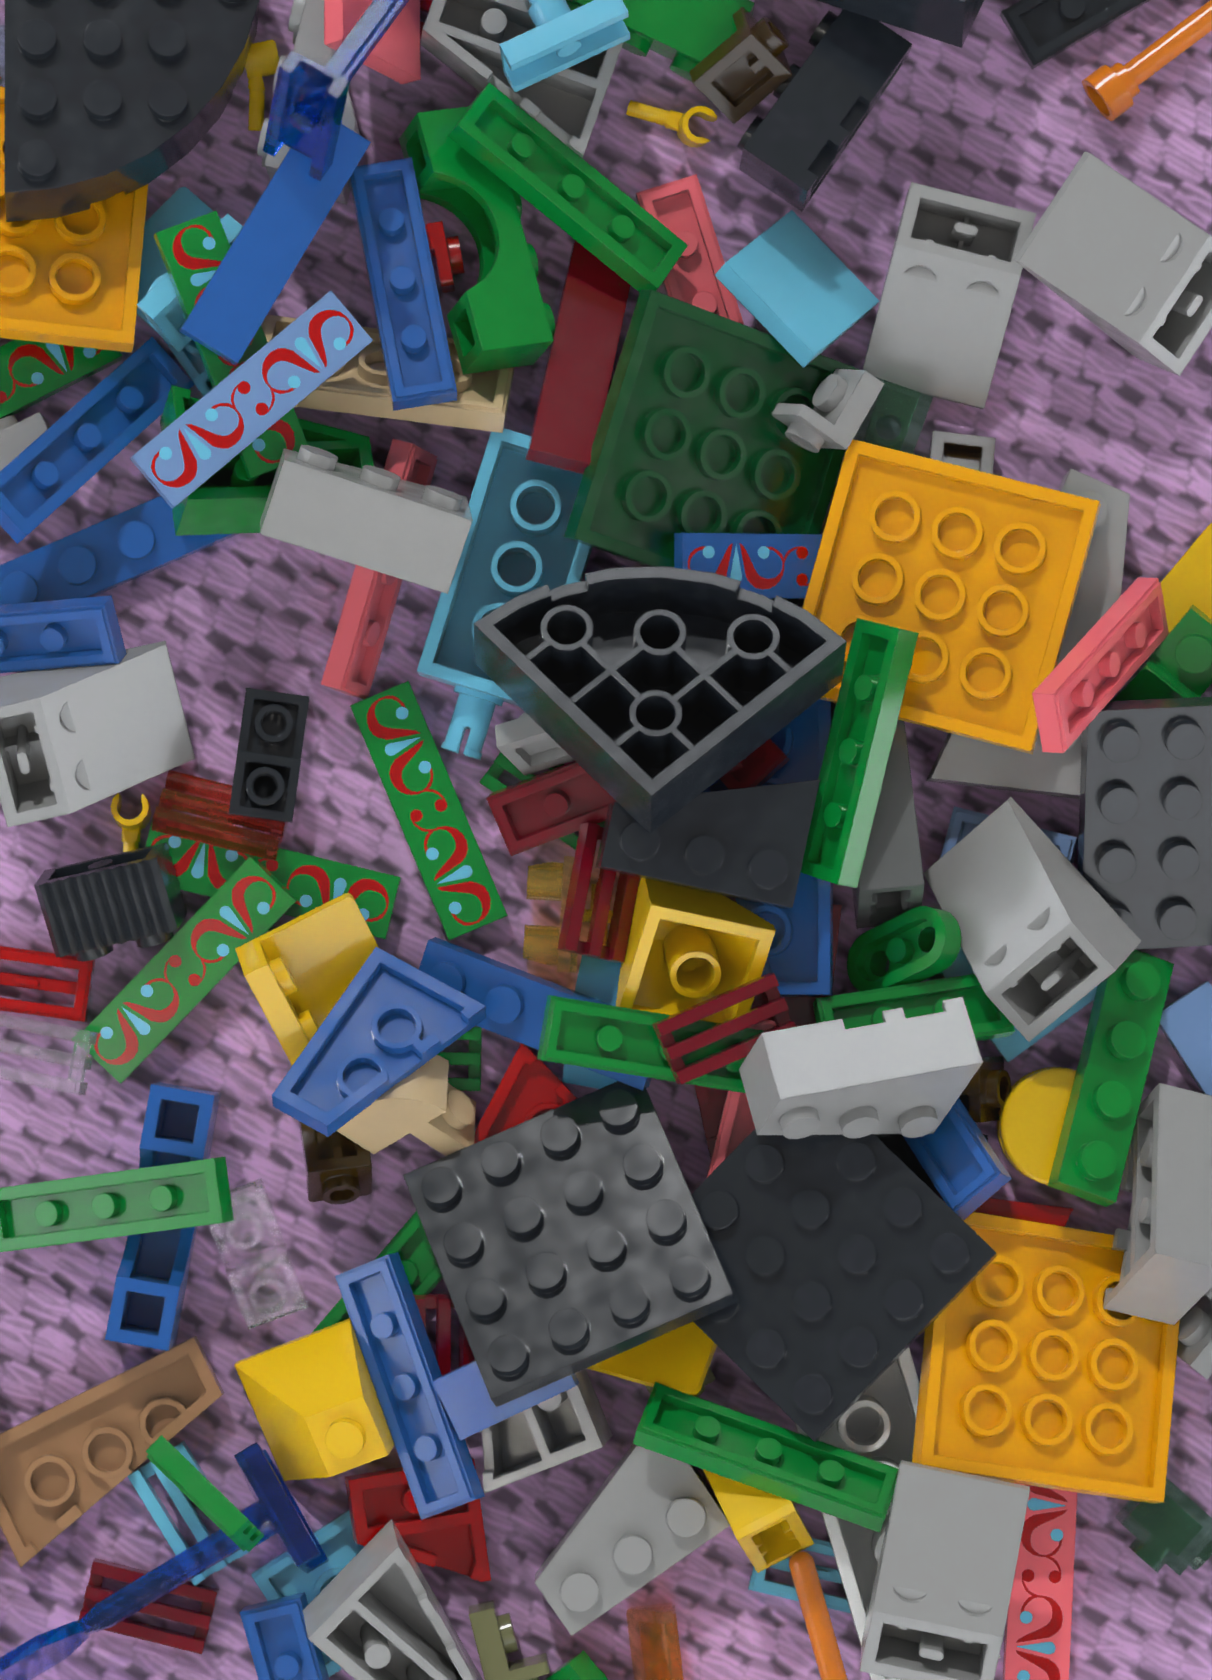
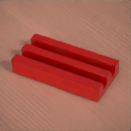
M0 946V959L79 970L77 982L0 971V985L75 995L74 1007L0 997V1011L87 1022L88 1002L91 995V981L96 959L77 961L76 956L65 955L60 958L56 957L55 953Z

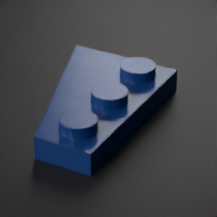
M375 947L272 1094L273 1107L329 1137L374 1103L382 1094L410 1076L486 1018V1006L384 950Z

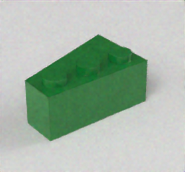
M171 385L160 420L161 432L200 400L190 397L191 390ZM298 418L309 446L320 448L338 457L337 462L360 469L363 468V465L374 466L369 436ZM237 454L172 509L175 535L260 533L261 516L277 469L249 480L241 458Z

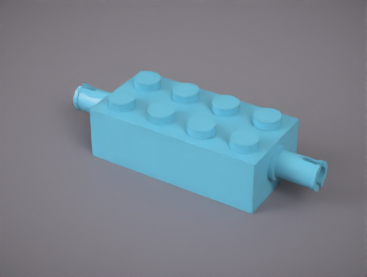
M504 428L503 433H490L469 501L473 521L448 594L443 592L440 594L417 668L419 676L454 686L453 691L459 694L446 738L442 742L441 748L458 754L465 730L470 729L463 754L481 760L482 757L481 751L495 706H502L503 702L518 705L475 664L474 623L511 599L548 584L549 589L552 590L562 585L582 581L593 548L564 537L583 474L526 460L531 436Z

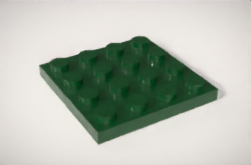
M640 290L592 444L591 462L584 470L564 537L647 567L666 566L674 568V533L820 534L845 450L821 448L818 453H814L798 446L785 435L788 427L773 417L772 413L778 403L804 404L813 410L812 400L816 389L826 377L834 373L835 369H860L821 354L803 368L772 335L657 291ZM785 599L798 605L799 599Z

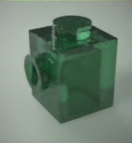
M876 377L884 383V386L853 439L913 454L933 397Z
M1167 1477L1163 1503L1156 1504L1129 1500L1115 1516L1126 1529L1137 1537L1130 1544L1129 1548L1157 1573L1167 1564L1180 1576L1188 1566L1195 1571L1212 1556V1517Z

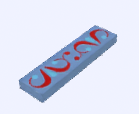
M330 290L136 452L130 460L173 509L373 340Z

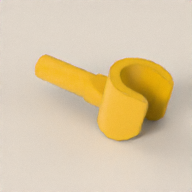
M274 40L252 43L245 64L249 89L248 131H261L264 123L265 86L263 77L275 75L279 62Z
M630 100L626 113L628 116L674 130L683 144L696 148L706 145L711 140L697 137L691 133L688 127L690 117H700L709 122L717 120L715 112L706 106H695L686 113H680L673 110L667 111Z
M117 793L112 799L110 806L112 816L118 826L122 828L121 842H123V852L139 849L141 830L150 822L152 815L151 806L144 794L141 795V813L138 817L130 820L120 816L122 807L120 793Z

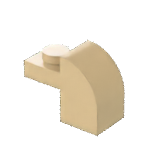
M436 1055L411 1075L382 1094L374 1103L339 1128L337 1132L372 1154H376L410 1133L444 1156H447L474 1144L476 1101L448 1084L449 1061Z

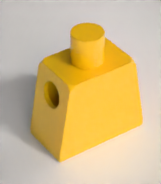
M703 1469L737 1541L757 1573L815 1544L793 1501Z

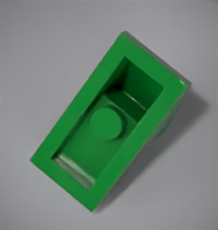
M1192 605L1112 701L1201 697L1212 684V619Z

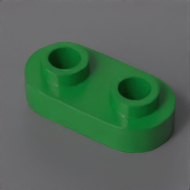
M918 906L864 932L854 941L848 953L847 972L851 983L859 991L918 983L946 970L957 958L961 947L962 937L958 921L951 913L945 910ZM888 959H889L890 964H889V968H888V970H887V972H886V963H887V961H888Z

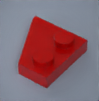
M471 1456L472 1461H473L474 1466H475V1460H474V1458ZM403 1467L345 1476L353 1539L357 1544L366 1546L392 1519L416 1562L467 1575L471 1579L480 1582L491 1581L480 1499L421 1520Z

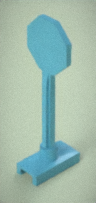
M528 0L531 5L528 14L536 28L499 44L503 72L515 93L629 40L630 32L623 19L629 17L623 0H594L572 11L566 0Z

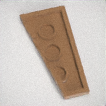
M197 1336L0 1433V1527L20 1568L148 1459L146 1457L148 1455L146 1450L161 1435L169 1441L224 1394Z

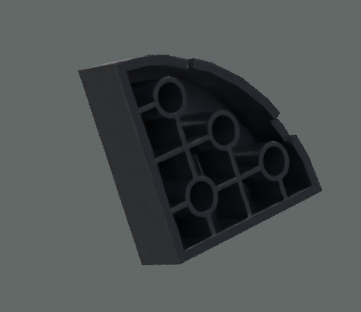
M5 0L6 222L58 218L88 210L92 203L106 200L122 191L126 195L149 184L189 154L221 117L232 97L233 89L244 71L251 44L254 43L257 34L260 0Z
M666 566L610 568L586 573L585 581L562 585L552 590L549 589L547 584L511 599L474 623L475 664L649 833H652L838 685L843 678L846 640L807 610L777 595L773 601L764 595L740 588L741 581L711 572Z

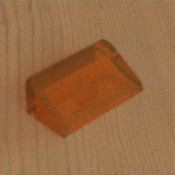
M664 1603L628 1609L626 1616L634 1680H684L675 1606H672V1603Z

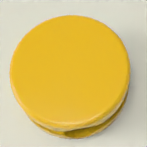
M1045 1067L1024 1075L1011 1086L1012 1091L1008 1095L1003 1108H1000L999 1111L1000 1120H997V1136L1005 1157L1017 1171L1041 1184L1048 1185L1076 1074L1074 1069Z

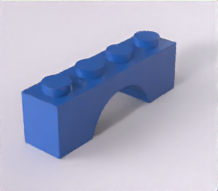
M161 1082L151 1084L139 1147V1168L209 1159L221 1093ZM197 1226L128 1235L121 1264L116 1275L105 1340L169 1351L176 1345Z

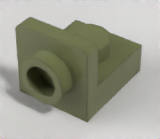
M494 1600L469 1606V1618L485 1680H539V1676L550 1673L546 1653L509 1662L507 1653L519 1651L510 1613L497 1615Z

